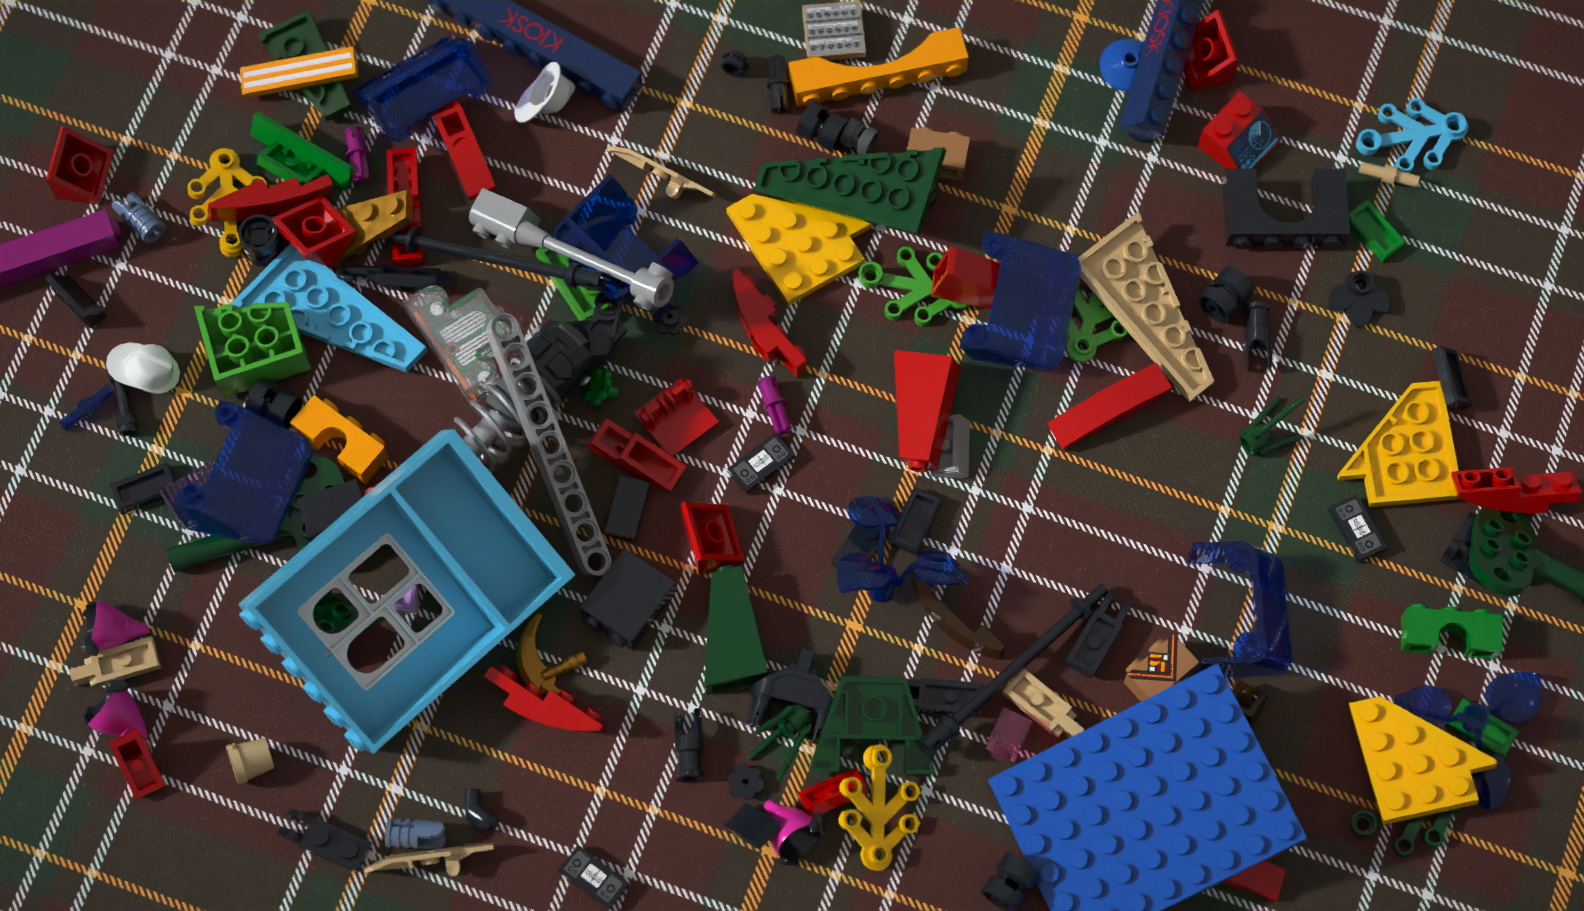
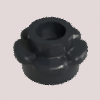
M732 50L722 55L724 59L722 60L721 68L728 75L740 77L745 70H748L749 63L742 52Z

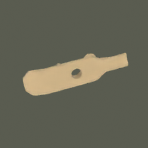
M607 146L609 153L620 156L647 173L653 167L651 171L653 174L665 180L671 176V181L666 188V194L672 199H678L684 189L699 190L713 198L717 195L631 149Z
M494 843L394 854L365 867L364 870L366 873L374 870L413 869L415 860H420V865L439 863V857H445L447 873L450 876H456L461 869L460 859L473 852L493 850Z

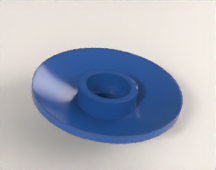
M1121 39L1111 43L1103 51L1100 58V72L1104 80L1111 87L1119 91L1130 92L1144 46L1143 42L1134 39ZM1125 59H1133L1135 62L1128 63Z

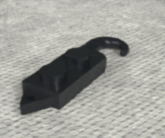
M349 265L341 267L336 271V277L339 280L353 281L354 277H366L368 280L376 282V285H384V288L389 290H398L405 286L414 287L416 291L426 292L436 288L437 285L457 283V275L441 272V268Z

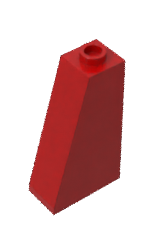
M950 246L934 268L931 297L1035 318L1042 309L1047 307L1049 292L1045 291V279Z
M895 350L894 367L900 458L908 465L910 470L924 473L927 469L938 470L961 366L953 356Z

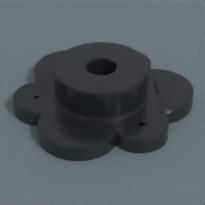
M666 303L664 306L659 307V312L653 315V320L656 322V330L660 334L670 332L676 335L679 333L680 328L685 327L688 323V317L683 314V308L680 305L673 307L672 304Z
M745 763L737 765L735 772L728 775V781L731 784L729 788L730 794L736 798L743 796L746 800H750L754 797V793H760L764 789V781L759 778L760 770L758 768L751 769ZM748 781V784L744 785L743 782Z

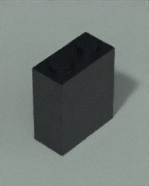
M624 548L580 606L583 617L582 621L594 631H598L599 628L609 635L608 639L619 648L623 649L626 646L633 651L675 595L676 583Z

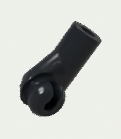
M465 790V817L467 821L478 830H494L498 826V816L495 813H489V811L481 806V790Z

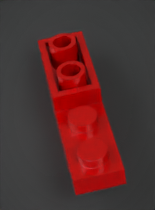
M454 91L428 101L429 110L469 201L477 198L482 188L491 192L497 190Z
M738 268L732 271L734 299L742 326L750 341L767 364H770L778 357L796 378L800 377L806 372L807 356L799 345L795 344L793 346L786 338L785 330L778 323H775L776 304L767 294L763 296L756 289L757 284L749 274L743 275Z
M1514 467L1453 471L1451 473L1458 498L1497 511L1548 513L1549 504L1578 502L1581 500L1582 492L1574 471L1517 476Z
M503 664L500 669L490 666L484 675L485 678L509 693V696L503 703L504 706L530 720L572 731L602 732L607 728V725L601 722L603 716L588 706L584 711L575 704L577 698L563 689L559 693L550 690L546 697L542 698L544 691L530 682L526 686L516 680L518 674Z

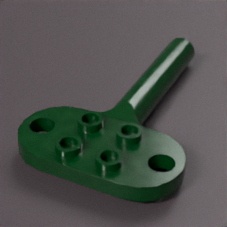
M318 455L303 456L294 461L285 470L281 481L282 495L285 502L281 513L168 548L167 554L174 573L287 537L296 540L298 549L301 551L310 541L296 499L345 483L339 468L328 458ZM314 466L317 468L314 477L309 479L301 477V471L305 467Z
M1484 507L1480 509L1473 521L1469 555L1470 569L1480 583L1497 594L1518 596L1524 593L1532 578L1535 577L1584 599V572L1541 553L1536 547L1535 530L1521 513L1497 511Z

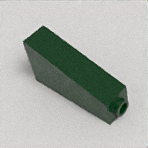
M726 565L718 568L717 572L711 573L704 677L707 695L751 685L768 676L742 566Z

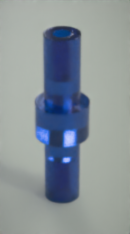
M108 384L90 398L85 397L76 404L78 407L58 422L67 431L85 416L89 418L96 413V408L113 396L115 392Z

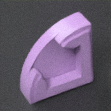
M416 584L395 603L394 608L397 613H418L419 584Z

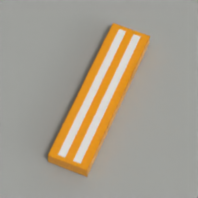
M352 46L241 67L242 95L245 98L356 78L358 77L356 50Z

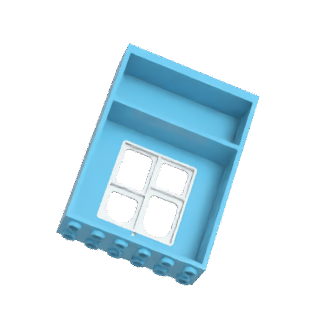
M454 429L441 430L238 604L243 610L239 615L251 629H259L264 634L260 640L272 653L275 652L277 655L280 653L285 658L281 662L284 668L293 677L304 680L306 684L302 688L311 699L319 704L321 702L324 703L327 708L323 712L334 725L337 724L340 728L344 726L347 730L344 736L349 743L361 752L365 749L374 754L573 578L575 573ZM388 544L408 566L409 573L377 602L370 604L349 581V574L378 548ZM421 583L441 605L442 613L421 632L416 633L397 613L394 605L411 588ZM338 588L357 609L359 615L346 629L339 633L329 634L316 626L313 619V610L319 599L331 589ZM384 617L403 638L404 646L377 670L370 673L358 672L351 667L347 658L349 644L377 618Z

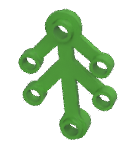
M902 247L898 250L897 262L899 265L907 267L915 279L883 273L881 266L876 262H866L859 269V282L866 288H875L878 285L911 291L900 299L891 300L885 305V316L892 321L900 319L904 310L931 295L932 280L915 258L914 250L910 247ZM936 252L929 254L926 259L927 269L933 273L936 266L931 265L930 261L933 259L940 261L943 256ZM906 253L909 254L911 258L909 260H903L901 258V255ZM872 274L876 279L869 281L866 280L865 276ZM938 299L927 307H918L914 313V321L917 325L925 327L931 323L932 317L947 308L963 309L969 305ZM896 307L899 309V312L892 314L888 309ZM920 313H926L929 316V318H927L926 320H922L918 317V315Z
M1067 273L1060 281V287L1062 291L1068 294L1082 320L1080 331L1070 316L1072 306L1069 301L1065 299L1058 300L1052 307V314L1056 319H1059L1069 337L1066 343V351L1069 357L1076 362H1087L1093 358L1097 347L1112 340H1122L1128 331L1118 320H1115L1108 330L1092 335L1095 325L1114 317V315L1107 307L1100 309L1102 301L1093 291L1087 304L1078 288L1080 285L1079 277L1074 273ZM1065 280L1073 281L1074 287H1069ZM1057 306H1063L1066 309V313H1060ZM1114 327H1121L1123 333L1118 334L1115 332ZM1078 343H1083L1087 350L1079 349Z

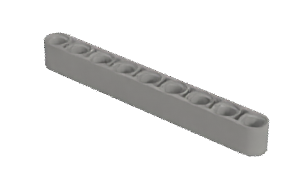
M507 313L499 314L487 324V338L569 546L581 573L589 577L603 575L611 566V557L516 318ZM501 321L508 325L509 335L507 337L500 336L496 332L495 326L497 322ZM509 351H516L520 355L521 362L519 366H513L508 362L507 353ZM520 380L530 382L532 385V393L530 395H524L520 392L518 386ZM532 409H539L543 413L544 420L541 425L532 422L530 418ZM544 438H550L555 443L553 454H548L542 449V440ZM556 467H561L565 470L567 477L564 483H559L554 479L553 471ZM567 496L576 498L578 508L575 512H570L565 507ZM579 525H584L589 530V538L585 542L577 537L576 530ZM591 554H596L601 560L600 568L597 571L592 570L588 565V558Z

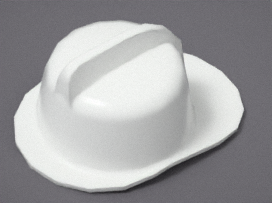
M557 62L549 63L520 97L515 109V119L517 121L527 122L539 112L547 114L558 112L567 103L575 90V85L561 74V68Z
M124 343L113 348L107 356L106 366L108 373L114 380L146 392L160 394L173 389L179 381L180 371L177 362L167 349L160 345Z

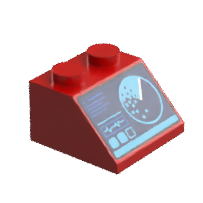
M1239 91L1202 130L1197 147L1226 169H1256L1277 147L1281 139L1264 110Z

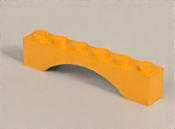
M960 27L933 32L909 54L881 65L866 67L845 66L829 62L818 56L789 62V79L796 106H808L813 100L819 103L831 99L838 101L846 99L850 95L860 93L864 95L872 94L879 89L889 87L892 89L901 88L908 83H926L937 77H955L967 71L968 54Z

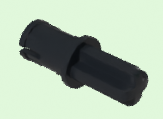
M777 54L768 58L769 81L767 82V88L770 89L771 112L778 114V108H780V114H784L790 111L788 101L790 81L787 80L785 58Z

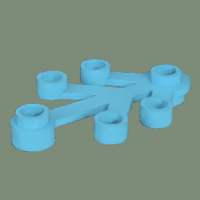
M1413 98L1409 101L1406 107L1407 115L1399 112L1392 104H1384L1379 110L1378 119L1384 124L1393 122L1406 130L1380 135L1373 129H1365L1360 132L1356 141V147L1363 155H1373L1379 148L1411 142L1404 155L1397 159L1394 166L1397 167L1398 171L1411 173L1414 167V160L1428 138L1440 136L1433 150L1427 151L1423 158L1425 168L1436 170L1439 168L1443 159L1442 155L1450 142L1459 141L1465 137L1468 131V123L1462 114L1451 112L1443 115L1425 105L1424 101L1419 98ZM1411 106H1418L1420 111H1414ZM1389 111L1392 114V116H1385L1383 112ZM1422 116L1434 123V125L1425 126L1412 118L1416 119ZM1448 126L1456 127L1457 131L1451 130ZM1368 142L1372 147H1366L1363 143ZM1428 157H1434L1437 162H1430ZM1399 163H1406L1409 168H1402Z

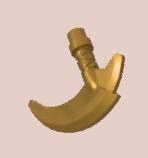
M537 613L527 623L519 637L516 650L518 670L526 685L530 682L544 691L546 695L550 690L559 693L560 690L555 686L557 676L559 677L573 669L575 671L580 668L579 666L588 663L583 651L575 655L568 656L567 659L553 665V667L547 668L540 660L536 650L535 636L539 622L542 619V614Z

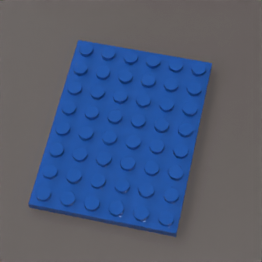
M1218 663L988 779L1026 861L1040 873L1037 884L1050 911H1165L1308 840Z

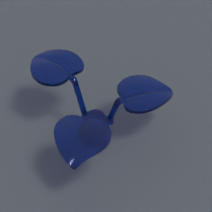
M874 496L856 497L849 503L848 515L855 524L864 528H879L878 560L872 562L867 555L862 553L844 555L837 567V582L841 594L855 590H869L868 594L873 600L887 603L892 600L896 586L902 587L904 580L913 570H915L914 574L917 579L929 584H968V577L960 564L950 555L939 551H926L918 554L917 563H911L898 577L894 567L883 565L885 526L894 527L898 525L900 515L897 508L889 501Z
M1521 671L1507 673L1493 679L1486 688L1485 700L1494 709L1479 703H1473L1468 705L1463 713L1458 712L1454 716H1448L1451 711L1450 698L1442 689L1435 686H1420L1396 695L1394 697V704L1443 731L1445 722L1452 723L1460 720L1464 730L1475 735L1476 749L1482 752V732L1487 728L1489 715H1496L1499 712L1503 720L1512 724L1524 723L1535 715L1540 702L1541 676L1538 673ZM1495 754L1489 755L1496 759L1497 766L1495 769L1471 774L1479 798L1477 805L1488 811L1496 809L1503 802L1509 790L1511 780L1510 770L1506 761L1501 756Z

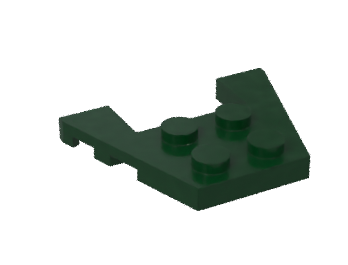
M841 676L809 765V771L839 772L841 738L886 739L905 741L904 774H934L935 769L929 754L922 748L925 744H919V739L923 738L924 735L917 718L918 714L907 678Z

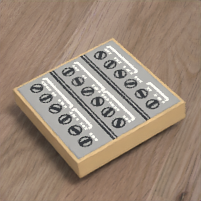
M860 1L802 6L807 58L818 56L825 60L866 57Z

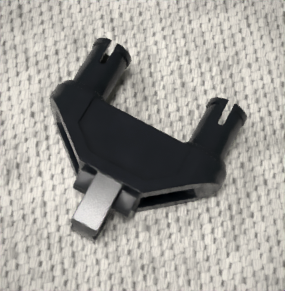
M802 648L798 664L790 663L789 668L786 667L751 686L750 696L753 700L745 725L754 728L758 715L757 728L766 723L771 703L778 702L790 706L796 704L805 710L812 711L814 714L810 728L812 732L808 735L807 741L815 744L818 732L821 734L833 697L817 676L818 670L811 668L815 656L814 651Z

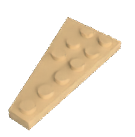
M1138 211L1075 259L1070 266L1148 356L1159 365L1163 373L1190 403L1211 386L1214 379L1200 348H1197L1190 333L1191 327L1182 316L1178 298L1162 263H1159L1152 249V240L1144 231L1141 224L1143 220Z

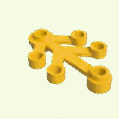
M221 148L214 151L210 157L211 168L200 179H192L188 183V195L193 199L203 198L206 194V188L219 177L221 186L202 205L194 206L190 210V221L196 226L205 225L208 221V203L238 190L233 186L232 176L245 186L261 179L266 184L265 179L261 176L253 177L239 166V157L233 150ZM227 159L230 162L227 164H222L220 160ZM194 186H199L202 188V190L199 192H194L192 188ZM202 213L204 217L197 219L194 217V214ZM224 221L225 233L220 237V251L227 257H237L243 252L244 248L239 239L236 221ZM227 239H236L237 242L229 244Z
M879 744L868 747L863 755L865 766L872 771L871 803L862 793V784L858 778H845L840 783L842 795L849 797L871 824L869 835L860 825L861 816L856 810H845L839 816L840 826L848 830L862 847L861 860L872 871L886 869L892 860L891 849L906 834L914 833L919 828V820L915 815H902L897 820V826L884 837V825L907 802L916 800L920 795V789L914 782L902 783L898 788V792L885 804L886 768L891 764L892 754L886 746ZM879 752L883 755L882 763L879 762L877 757ZM849 782H852L854 785L852 793L847 788ZM907 786L912 790L911 797L906 795ZM848 814H850L853 817V823L851 826L847 823L846 820ZM906 819H909L911 822L909 830L905 827ZM876 849L880 850V860H877L875 857Z

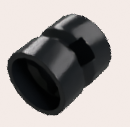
M813 100L801 116L796 134L811 142L817 139L819 146L835 153L841 146L840 138L850 119L838 112L830 114L828 107Z
M261 214L252 215L246 218L240 225L239 239L247 258L252 264L258 267H267L284 250L283 241L277 226L270 217Z
M1226 266L1214 279V285L1210 284L1198 297V303L1212 319L1220 323H1228L1238 312L1239 306H1243L1255 293V288L1243 272L1234 267Z
M261 378L249 393L245 412L260 421L267 419L269 425L287 432L292 427L290 424L291 420L302 409L303 398L288 389L281 391L278 384Z
M1004 853L995 867L997 875H991L981 889V893L988 901L1004 911H1019L1026 900L1024 892H1030L1040 877V873L1020 857L1011 853ZM1006 882L1008 885L1012 886L1014 890L1004 883Z

